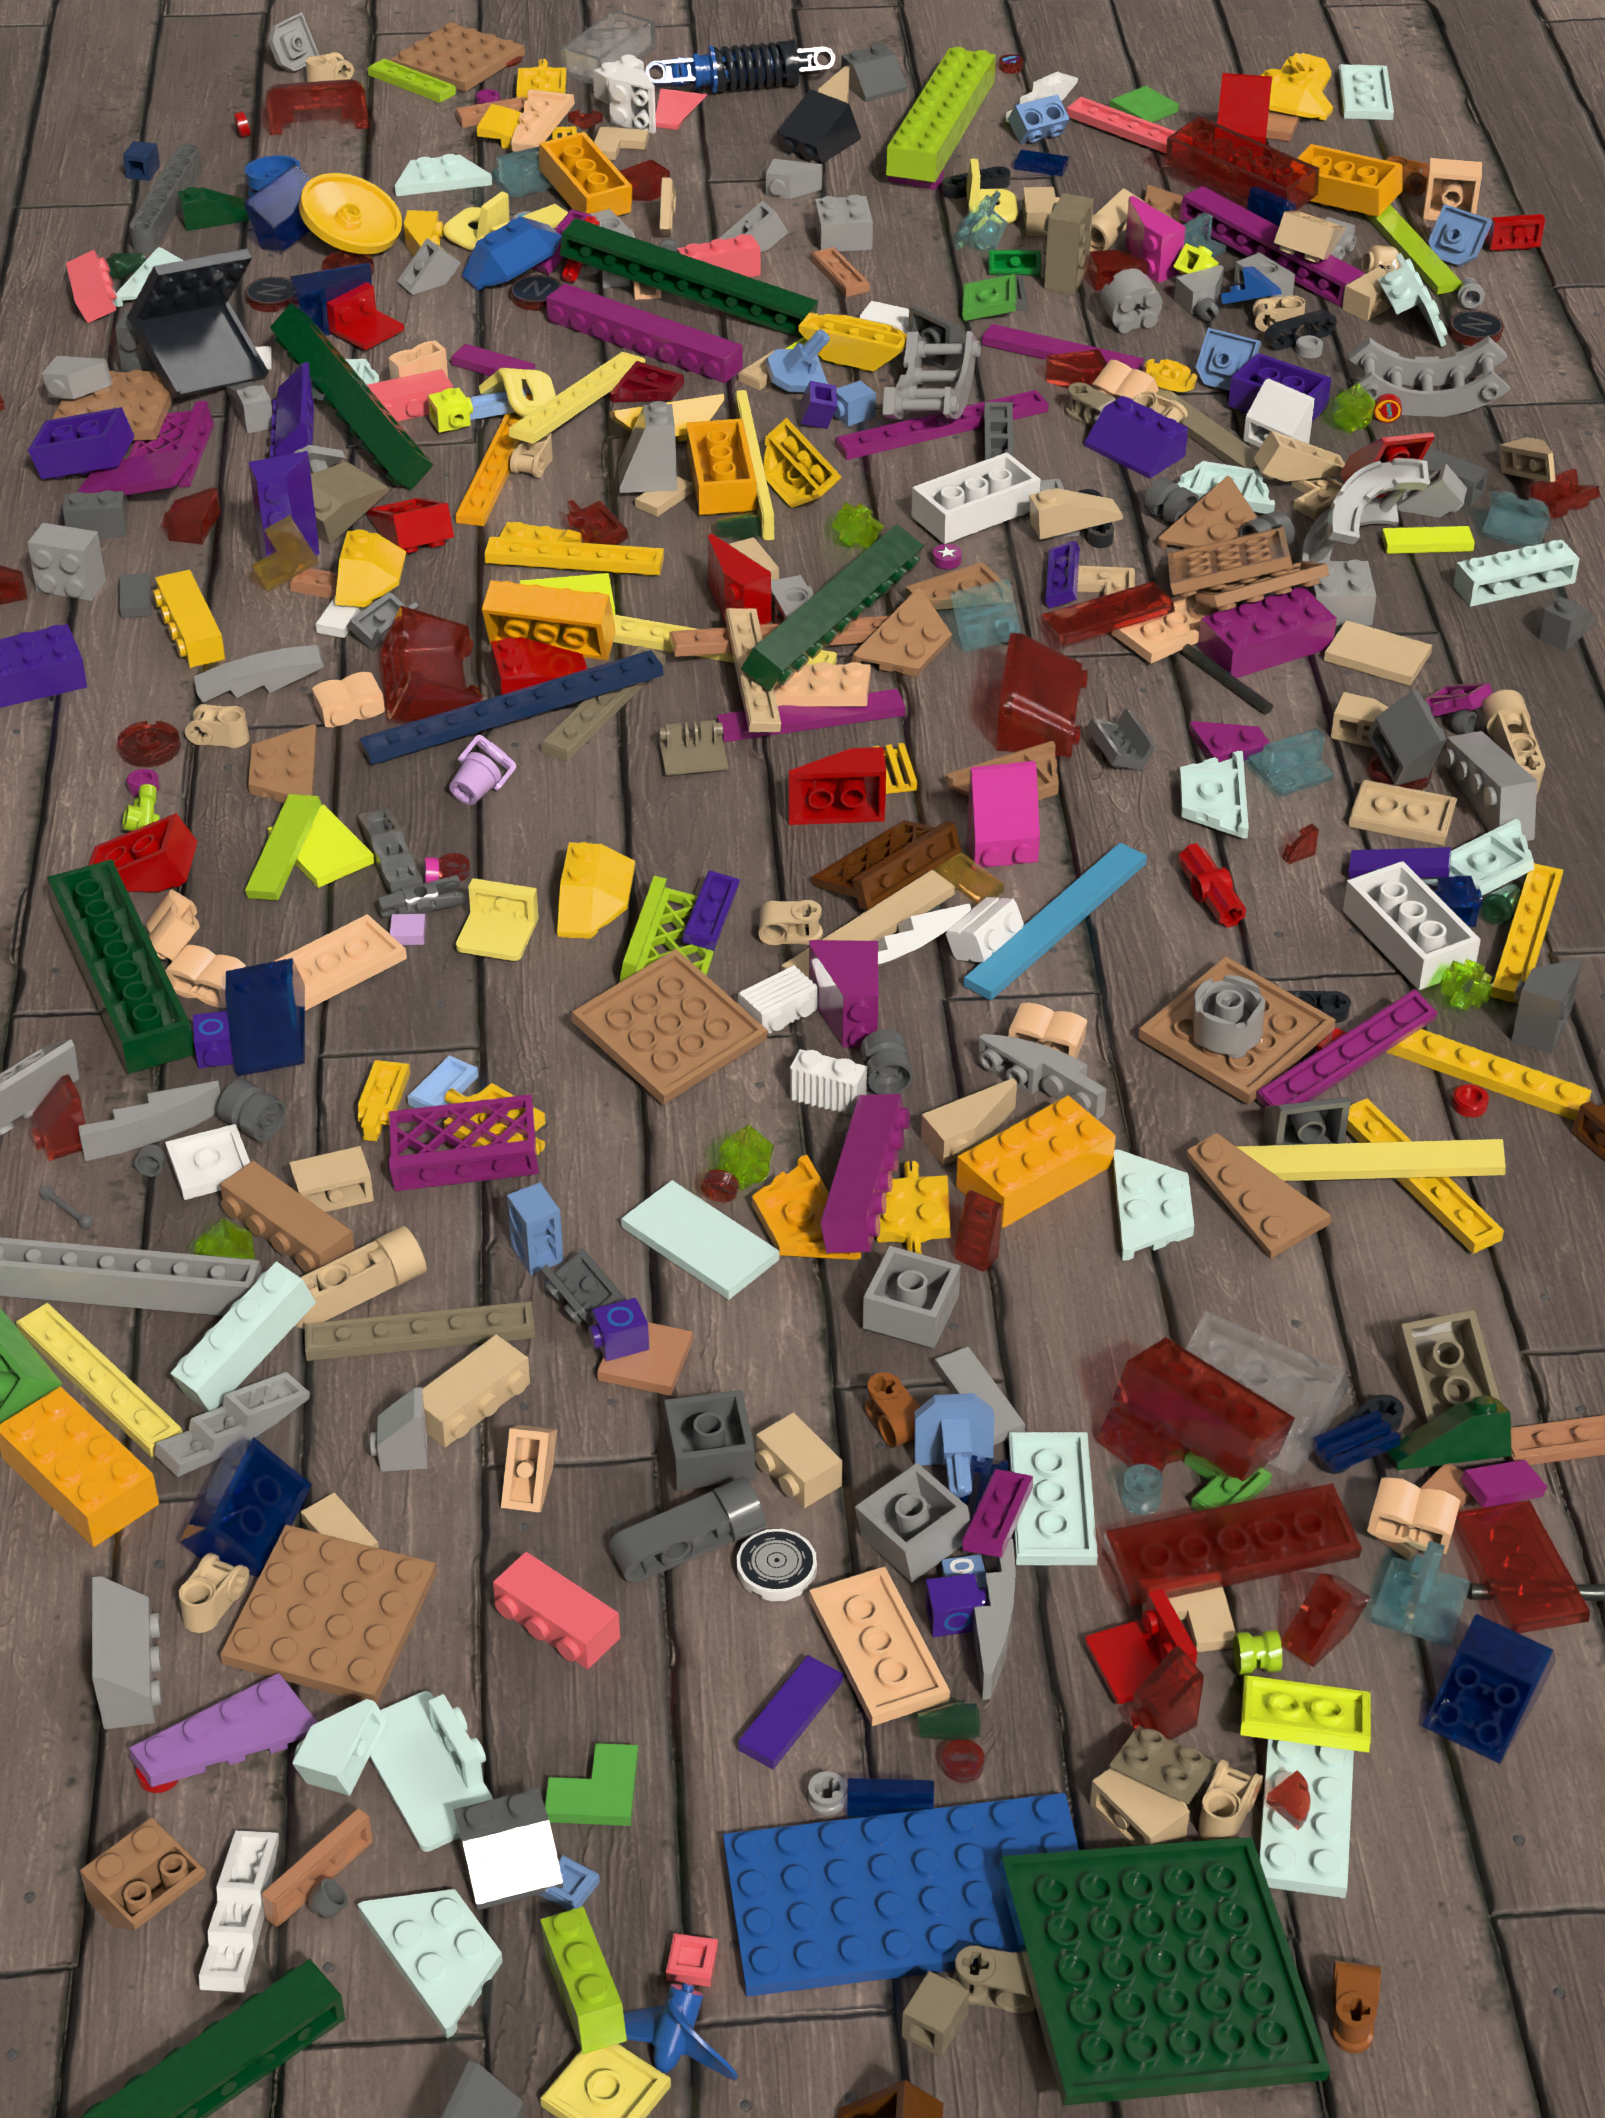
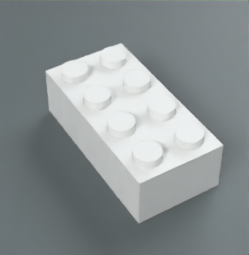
M1006 452L912 487L911 516L942 543L946 544L1030 512L1029 495L1040 492L1041 479Z
M1403 861L1347 880L1343 912L1418 990L1475 970L1481 939Z

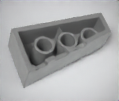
M1482 731L1447 737L1446 749L1443 751L1444 764L1488 831L1490 832L1517 818L1520 820L1521 831L1525 835L1526 840H1534L1537 780Z

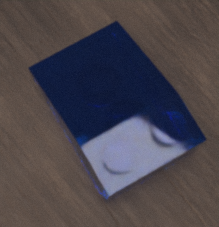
M289 958L226 971L225 999L236 1075L243 1076L305 1064V983L294 959Z

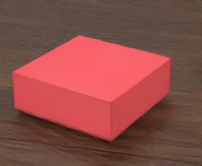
M674 1933L666 1969V1981L685 1982L711 1987L718 1951V1939Z

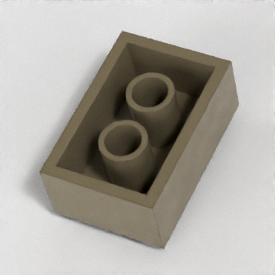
M1063 193L1058 203L1055 202L1053 204L1052 213L1046 216L1044 231H1048L1043 245V255H1046V262H1044L1041 277L1045 279L1044 289L1075 294L1089 270L1094 198Z

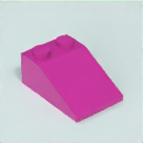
M1130 196L1128 200L1125 244L1138 269L1157 283L1181 274L1173 266L1184 248L1186 226L1135 196Z
M1029 761L970 767L967 847L974 869L1038 862L1040 829L1036 762Z

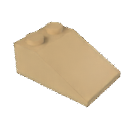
M1286 211L1283 214L1274 243L1280 245L1279 250L1294 254L1296 250L1305 253V259L1319 263L1320 259L1325 260L1329 258L1346 227L1300 211Z

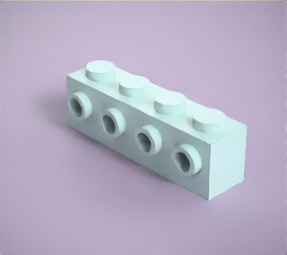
M1553 540L1544 544L1526 546L1521 549L1499 552L1480 558H1472L1471 560L1457 562L1453 588L1471 607L1575 583L1580 558L1563 540Z
M277 1261L268 1271L262 1273L251 1289L231 1306L230 1311L205 1333L203 1339L188 1355L180 1359L177 1366L170 1373L183 1393L207 1412L217 1409L223 1403L224 1394L234 1391L316 1304L303 1279Z

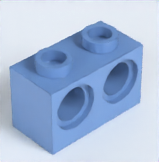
M1058 94L1015 105L1008 118L1020 144L1026 142L1035 143L1041 138L1049 136L1052 138L1057 137L1064 132L1070 120Z
M541 1182L508 1194L507 1204L511 1247L528 1273L532 1275L542 1271L541 1269L546 1264L552 1267L564 1262L560 1209Z

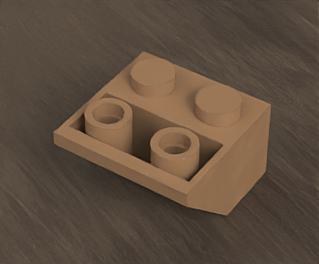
M152 1817L80 1870L87 1900L114 1928L128 1930L138 1929L207 1876L206 1870Z

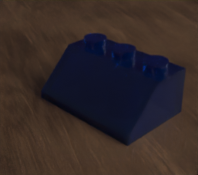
M293 165L244 201L261 249L284 251L311 231L301 217L299 199L304 186L312 178L298 165Z
M252 1437L226 1451L179 1542L201 1560L206 1554L213 1553L219 1556L220 1561L234 1567L243 1565L249 1569V1575L259 1577L285 1525L292 1526L312 1484L259 1440Z

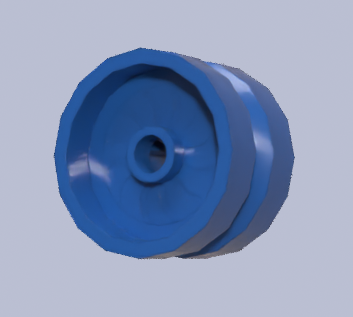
M273 155L255 159L247 164L244 169L247 185L250 187L248 189L250 206L254 210L263 213H280L299 207V199L304 188L301 182L300 161L290 156Z

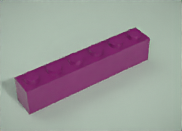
M901 1094L859 1095L821 1219V1228L827 1253L870 1252L874 1237H879L880 1215L886 1213V1194L892 1191V1172L898 1169V1150H903L904 1129H909L910 1126L909 1109L903 1108Z

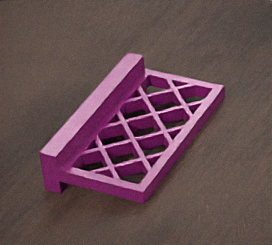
M207 400L197 401L192 411L167 413L157 439L149 443L146 442L150 440H135L128 458L144 456L148 453L155 454L193 447L197 456L178 482L179 488L190 487L214 427V421Z
M532 1094L389 1111L391 1148L389 1168L395 1191L539 1174ZM526 1108V1112L516 1121L506 1116L511 1109ZM477 1113H486L490 1116L481 1125L470 1120ZM450 1117L454 1120L445 1129L434 1124L439 1118ZM414 1121L419 1124L409 1134L398 1128V1123ZM498 1121L508 1126L499 1137L488 1131ZM461 1126H465L473 1131L463 1141L453 1135ZM426 1130H429L437 1135L429 1144L425 1145L417 1140ZM517 1132L528 1138L525 1141L507 1142ZM481 1136L492 1142L490 1145L471 1146ZM445 1141L455 1146L451 1150L435 1151ZM409 1145L420 1151L417 1154L399 1156Z

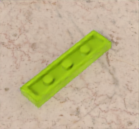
M384 58L367 67L369 76L438 103L456 94V86Z
M288 795L245 889L248 898L279 900L321 806L319 796Z

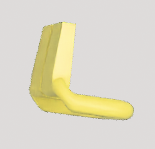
M970 159L966 192L969 213L973 220L980 225H1005L1014 222L1019 216L1015 194L1005 189H980L978 159ZM997 201L1000 204L988 206L980 205L979 202Z
M502 191L481 206V208L469 207L462 210L445 223L443 227L445 237L451 242L469 251H473L476 242L492 232V227L510 221L509 194ZM471 222H477L478 229H472L468 226V224Z
M500 368L479 385L481 394L506 391L510 406L521 417L527 416L556 396L550 376L538 370ZM527 385L533 395L532 401L526 399L523 394L522 388Z

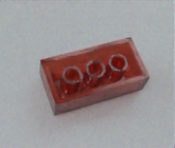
M1164 1337L1127 1361L1112 1398L1122 1404L1131 1414L1144 1418L1155 1425L1162 1434L1175 1438L1189 1447L1195 1455L1205 1457L1222 1468L1225 1474L1238 1478L1242 1482L1280 1455L1295 1420L1294 1416L1167 1337Z

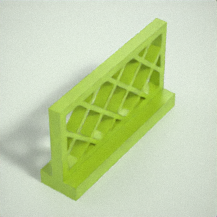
M654 875L623 961L619 983L674 949H677L686 958V955L697 952L703 960L693 964L707 976L715 951L706 950L691 944L679 948L673 941L683 937L686 925L681 919L691 916L698 896L666 888L667 879ZM668 901L683 904L685 908L674 911L668 904ZM673 922L677 930L667 933L661 925ZM665 943L670 951L659 955L654 947Z

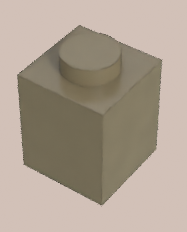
M929 1971L903 2012L902 2038L942 2058L968 2015L969 1991L964 1989L955 1979L941 1977Z

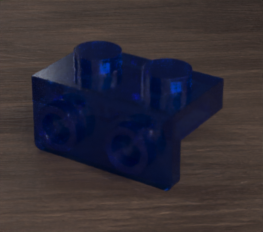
M1254 186L1249 189L1247 210L1279 227L1284 212L1295 211L1296 203Z

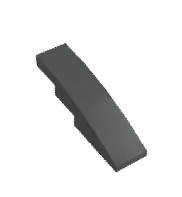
M985 402L984 461L1006 452L1014 457L1013 402Z
M386 808L357 815L367 845L374 854L375 864L390 893L393 894V891L400 888L423 883L422 875L414 864L413 853L405 842L403 829L390 809Z

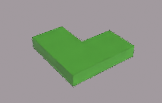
M1210 1433L1185 1454L1184 1464L1210 1481L1192 1498L1191 1508L1221 1528L1228 1524L1271 1483L1272 1474Z
M596 1743L592 1779L549 1777L545 1803L549 1822L631 1826L638 1764V1745Z

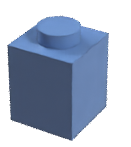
M861 380L836 389L837 408L834 416L846 426L875 417L876 392Z

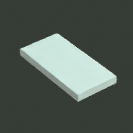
M1340 64L1338 77L1343 117L1346 119L1393 120L1394 110L1387 66Z
M673 1180L621 1218V1226L624 1230L728 1300L779 1260V1250Z
M1009 1432L1010 1472L1033 1476L1032 1491L1014 1529L1016 1565H1097L1098 1555L1087 1432Z

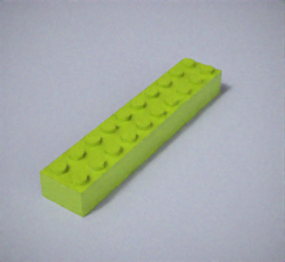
M963 47L948 49L887 146V176L936 182L995 82L996 54H989L986 50L967 51Z

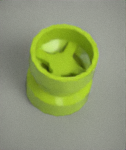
M1277 1630L1263 1631L1261 1635L1252 1636L1248 1632L1234 1634L1233 1656L1237 1674H1252L1256 1668L1264 1669L1267 1673L1281 1672L1283 1660L1282 1646Z

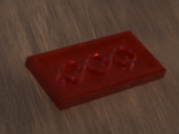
M1152 581L1041 614V619L1046 629L1064 646L1174 613L1175 606L1174 601Z
M1530 1500L1457 1512L1454 1527L1510 1635L1589 1622L1590 1610Z

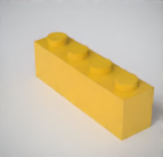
M191 570L155 577L157 589L152 590L153 599L156 607H160L164 624H168L171 640L176 642L179 657H185L190 668L225 660L222 634Z

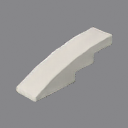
M1060 72L1048 75L1035 81L1032 92L1021 96L1019 104L1057 94L1062 101L1077 84L1078 78ZM1012 110L1007 112L1005 122L1009 123L1008 118Z
M970 904L911 916L898 923L899 933L884 936L877 940L878 967L913 952L947 931L971 910Z
M235 1830L217 1884V1904L208 1929L209 1946L199 1973L200 1990L245 1992L265 1915L261 1893L271 1886L279 1833Z

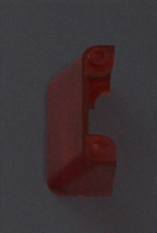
M356 79L276 84L269 87L266 92L270 135H281L285 123L288 121L289 123L294 122L293 111L342 108L343 119L351 118L356 124V129H369L365 88Z
M400 606L382 643L379 654L388 720L398 723L414 722L483 701V694L480 693L478 686L470 685L466 688L462 662L465 656H470L474 644L473 639H470L468 625Z
M1010 632L999 701L997 751L1018 752L1054 741L1055 756L1072 757L1073 745H1079L1081 726H1075L1078 696L1081 688H1087L1088 670H1082V663L1023 633Z

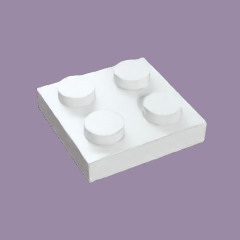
M236 1124L165 1142L167 1154L184 1200L221 1191V1182L250 1163Z

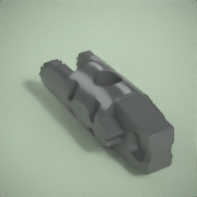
M451 876L400 888L393 891V894L380 897L378 899V907L382 918H390L392 914H423L466 903V898L462 891L446 893L460 886L459 877Z

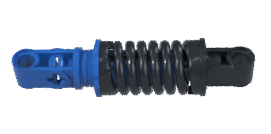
M794 39L778 41L776 43L768 42L767 45L765 43H759L758 45L753 43L749 46L742 44L739 47L732 45L730 49L727 46H722L720 50L717 47L708 46L707 53L704 55L692 53L691 58L652 61L647 65L645 73L655 88L668 86L682 87L693 84L694 88L698 89L701 86L707 85L710 87L712 94L726 91L727 83L730 90H736L737 83L739 89L743 90L746 88V82L748 88L753 89L755 81L757 87L762 88L764 87V80L767 87L773 86V80H775L777 87L781 86L782 83L796 87L799 83V75L826 73L834 64L835 55L828 47L797 49ZM817 56H825L828 60V65H820L817 62ZM651 69L659 70L662 76L661 79H652L649 71Z

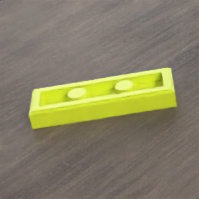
M1469 526L1383 528L1381 536L1387 554L1471 552L1474 550L1475 544Z

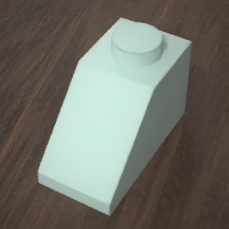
M365 1699L312 1725L305 1739L298 1744L292 1764L307 1784L350 1796L387 1720L374 1701Z

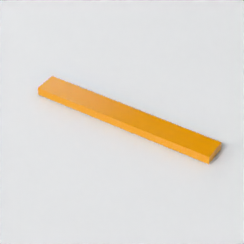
M525 393L526 399L532 401V393ZM515 412L504 415L456 512V523L485 526L511 472L510 460L512 453L522 441L509 437V427L524 417L519 416Z

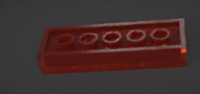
M1331 1483L1107 1530L1104 1534L1101 1554L1115 1574L1129 1607L1146 1604L1147 1593L1163 1588L1168 1599L1359 1558L1362 1547L1336 1488Z

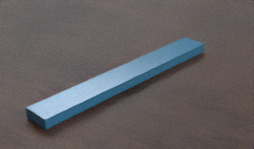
M1119 843L1025 924L1002 947L993 952L987 960L981 962L964 977V987L989 1000H993L1146 865L1147 855L1123 843Z

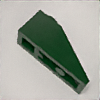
M189 187L183 191H177L181 220L186 231L262 218L261 212L254 210L250 206V200L203 187Z
M1492 1396L1475 1397L1472 1402L1455 1405L1386 1448L1385 1457L1399 1471L1512 1456L1511 1412L1497 1398Z

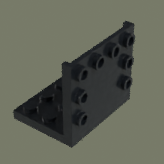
M248 249L153 266L127 315L129 322L173 398L261 380L267 377L268 369L228 301L253 258Z

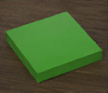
M1147 86L1110 100L1111 108L1152 123L1177 113L1179 109L1178 103Z
M1015 274L963 284L962 315L964 321L1016 311L1017 280Z

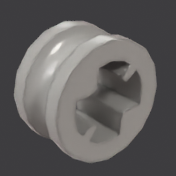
M824 1771L811 1778L808 1785V1803L815 1813L831 1816L841 1812L845 1807L847 1786L841 1775L835 1772ZM831 1789L832 1798H823V1790Z

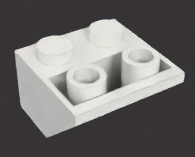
M621 66L608 78L610 124L631 129L649 130V133L654 134L656 132L655 86L645 71Z
M1268 378L1263 383L1246 415L1243 440L1260 448L1272 430L1309 444L1315 398Z

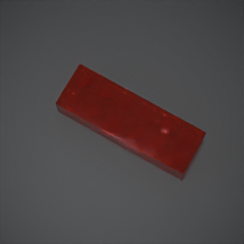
M1197 116L1167 138V165L1274 212L1279 216H1283L1286 211H1297L1318 195V167L1201 116Z

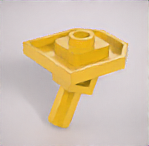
M1295 53L1294 56H1289L1281 69L1282 73L1285 74L1299 73L1305 75L1306 78L1313 79L1322 92L1332 76L1326 59L1305 53Z

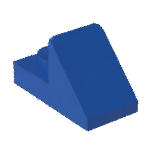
M1250 266L1243 267L1245 284L1230 286V292L1221 293L1222 304H1228L1282 293L1281 288L1255 267Z

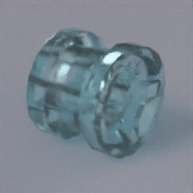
M1137 1464L1128 1468L1123 1478V1505L1130 1512L1138 1515L1153 1513L1161 1504L1162 1474L1154 1466L1148 1464Z

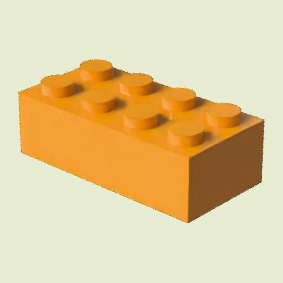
M585 131L539 143V170L573 210L592 214L610 209L616 216L631 212L632 185Z
M1310 144L1287 168V196L1303 201L1317 202L1324 206L1330 205L1343 208L1346 211L1361 212L1368 216L1374 215L1379 217L1402 192V164Z
M743 418L686 422L687 454L699 515L757 511V481Z
M490 580L482 607L490 646L491 641L522 637L582 653L584 658L606 661L609 659L616 629L610 596L607 594L574 591L569 588H550L537 584L526 585L510 581Z
M1067 1095L959 1155L957 1158L956 1188L1003 1229L1112 1167L1116 1135Z
M61 1386L0 1424V1452L2 1459L93 1548L159 1505L153 1473Z

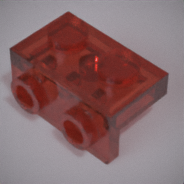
M1574 468L1555 474V482L1538 481L1530 485L1534 513L1550 514L1553 518L1567 515L1568 510L1572 508L1587 507L1590 505L1589 501L1601 497L1599 486L1579 484L1577 470Z
M574 500L567 502L569 513L566 515L567 520L573 530L577 529L581 533L585 543L617 545L629 538L627 528L601 501H597L583 509Z
M1135 1402L1111 1407L1096 1437L1097 1441L1150 1483L1159 1480L1166 1464L1184 1460L1185 1454L1194 1447L1183 1438V1433L1179 1429L1163 1423L1154 1416V1411L1145 1404Z

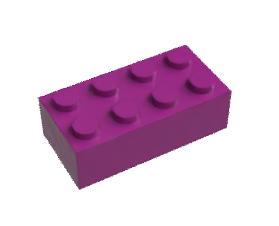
M1305 587L1295 588L1285 594L1269 596L1260 601L1243 604L1202 617L1198 648L1208 658L1236 678L1327 650L1334 639L1337 618Z

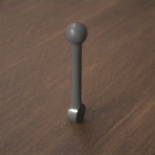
M46 1185L40 1188L39 1194L42 1200L54 1202L77 1219L81 1228L88 1229L93 1225L91 1216L82 1215L55 1195L52 1186Z

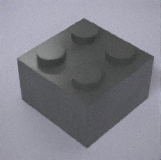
M742 1390L664 1400L665 1431L677 1490L727 1484L741 1477H746L748 1481L755 1480V1447Z

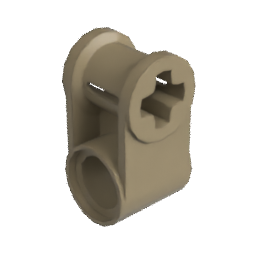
M1073 383L1068 387L1070 403L1066 407V414L1071 419L1078 420L1093 428L1104 407L1116 399L1111 395L1092 388L1086 383Z
M968 1946L957 1954L955 1959L956 1973L953 1979L958 1981L968 1991L970 1984L974 1985L973 1993H969L968 2005L996 2008L1013 2014H1025L1035 2009L1036 2005L1021 1952H1005L980 1946ZM974 1958L978 1959L977 1967L972 1966Z

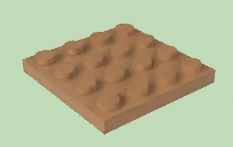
M447 23L444 27L430 33L429 36L421 41L415 42L414 45L406 50L400 51L390 61L456 86V89L466 92L524 56L525 47L514 43L512 40L497 38L493 34L478 32L474 28H465L457 23Z
M157 370L109 371L113 382L111 386L76 399L62 398L53 419L122 407L135 437L133 440H156L174 398L171 396Z
M1284 527L1167 553L1173 595L1179 594L1181 597L1194 595L1198 592V589L1209 587L1210 590L1226 587L1227 583L1237 580L1240 583L1252 582L1257 579V576L1268 573L1269 576L1282 575L1287 572V569L1293 568Z
M674 949L572 1011L571 1021L663 1105L765 1041L768 1030L677 949Z
M1225 956L1140 1027L1139 1039L1249 1105L1256 1098L1258 1090L1283 1075L1335 1029L1336 1019ZM1225 975L1241 976L1256 983L1260 988V994L1265 998L1262 1038L1256 1046L1246 1051V1054L1241 1058H1231L1227 1054L1211 1051L1194 1042V998L1196 990L1206 980L1213 978V982L1224 980Z
M285 1525L220 1653L221 1662L224 1665L269 1677L279 1673L285 1681L359 1701L369 1699L377 1705L438 1573L437 1565L434 1562Z

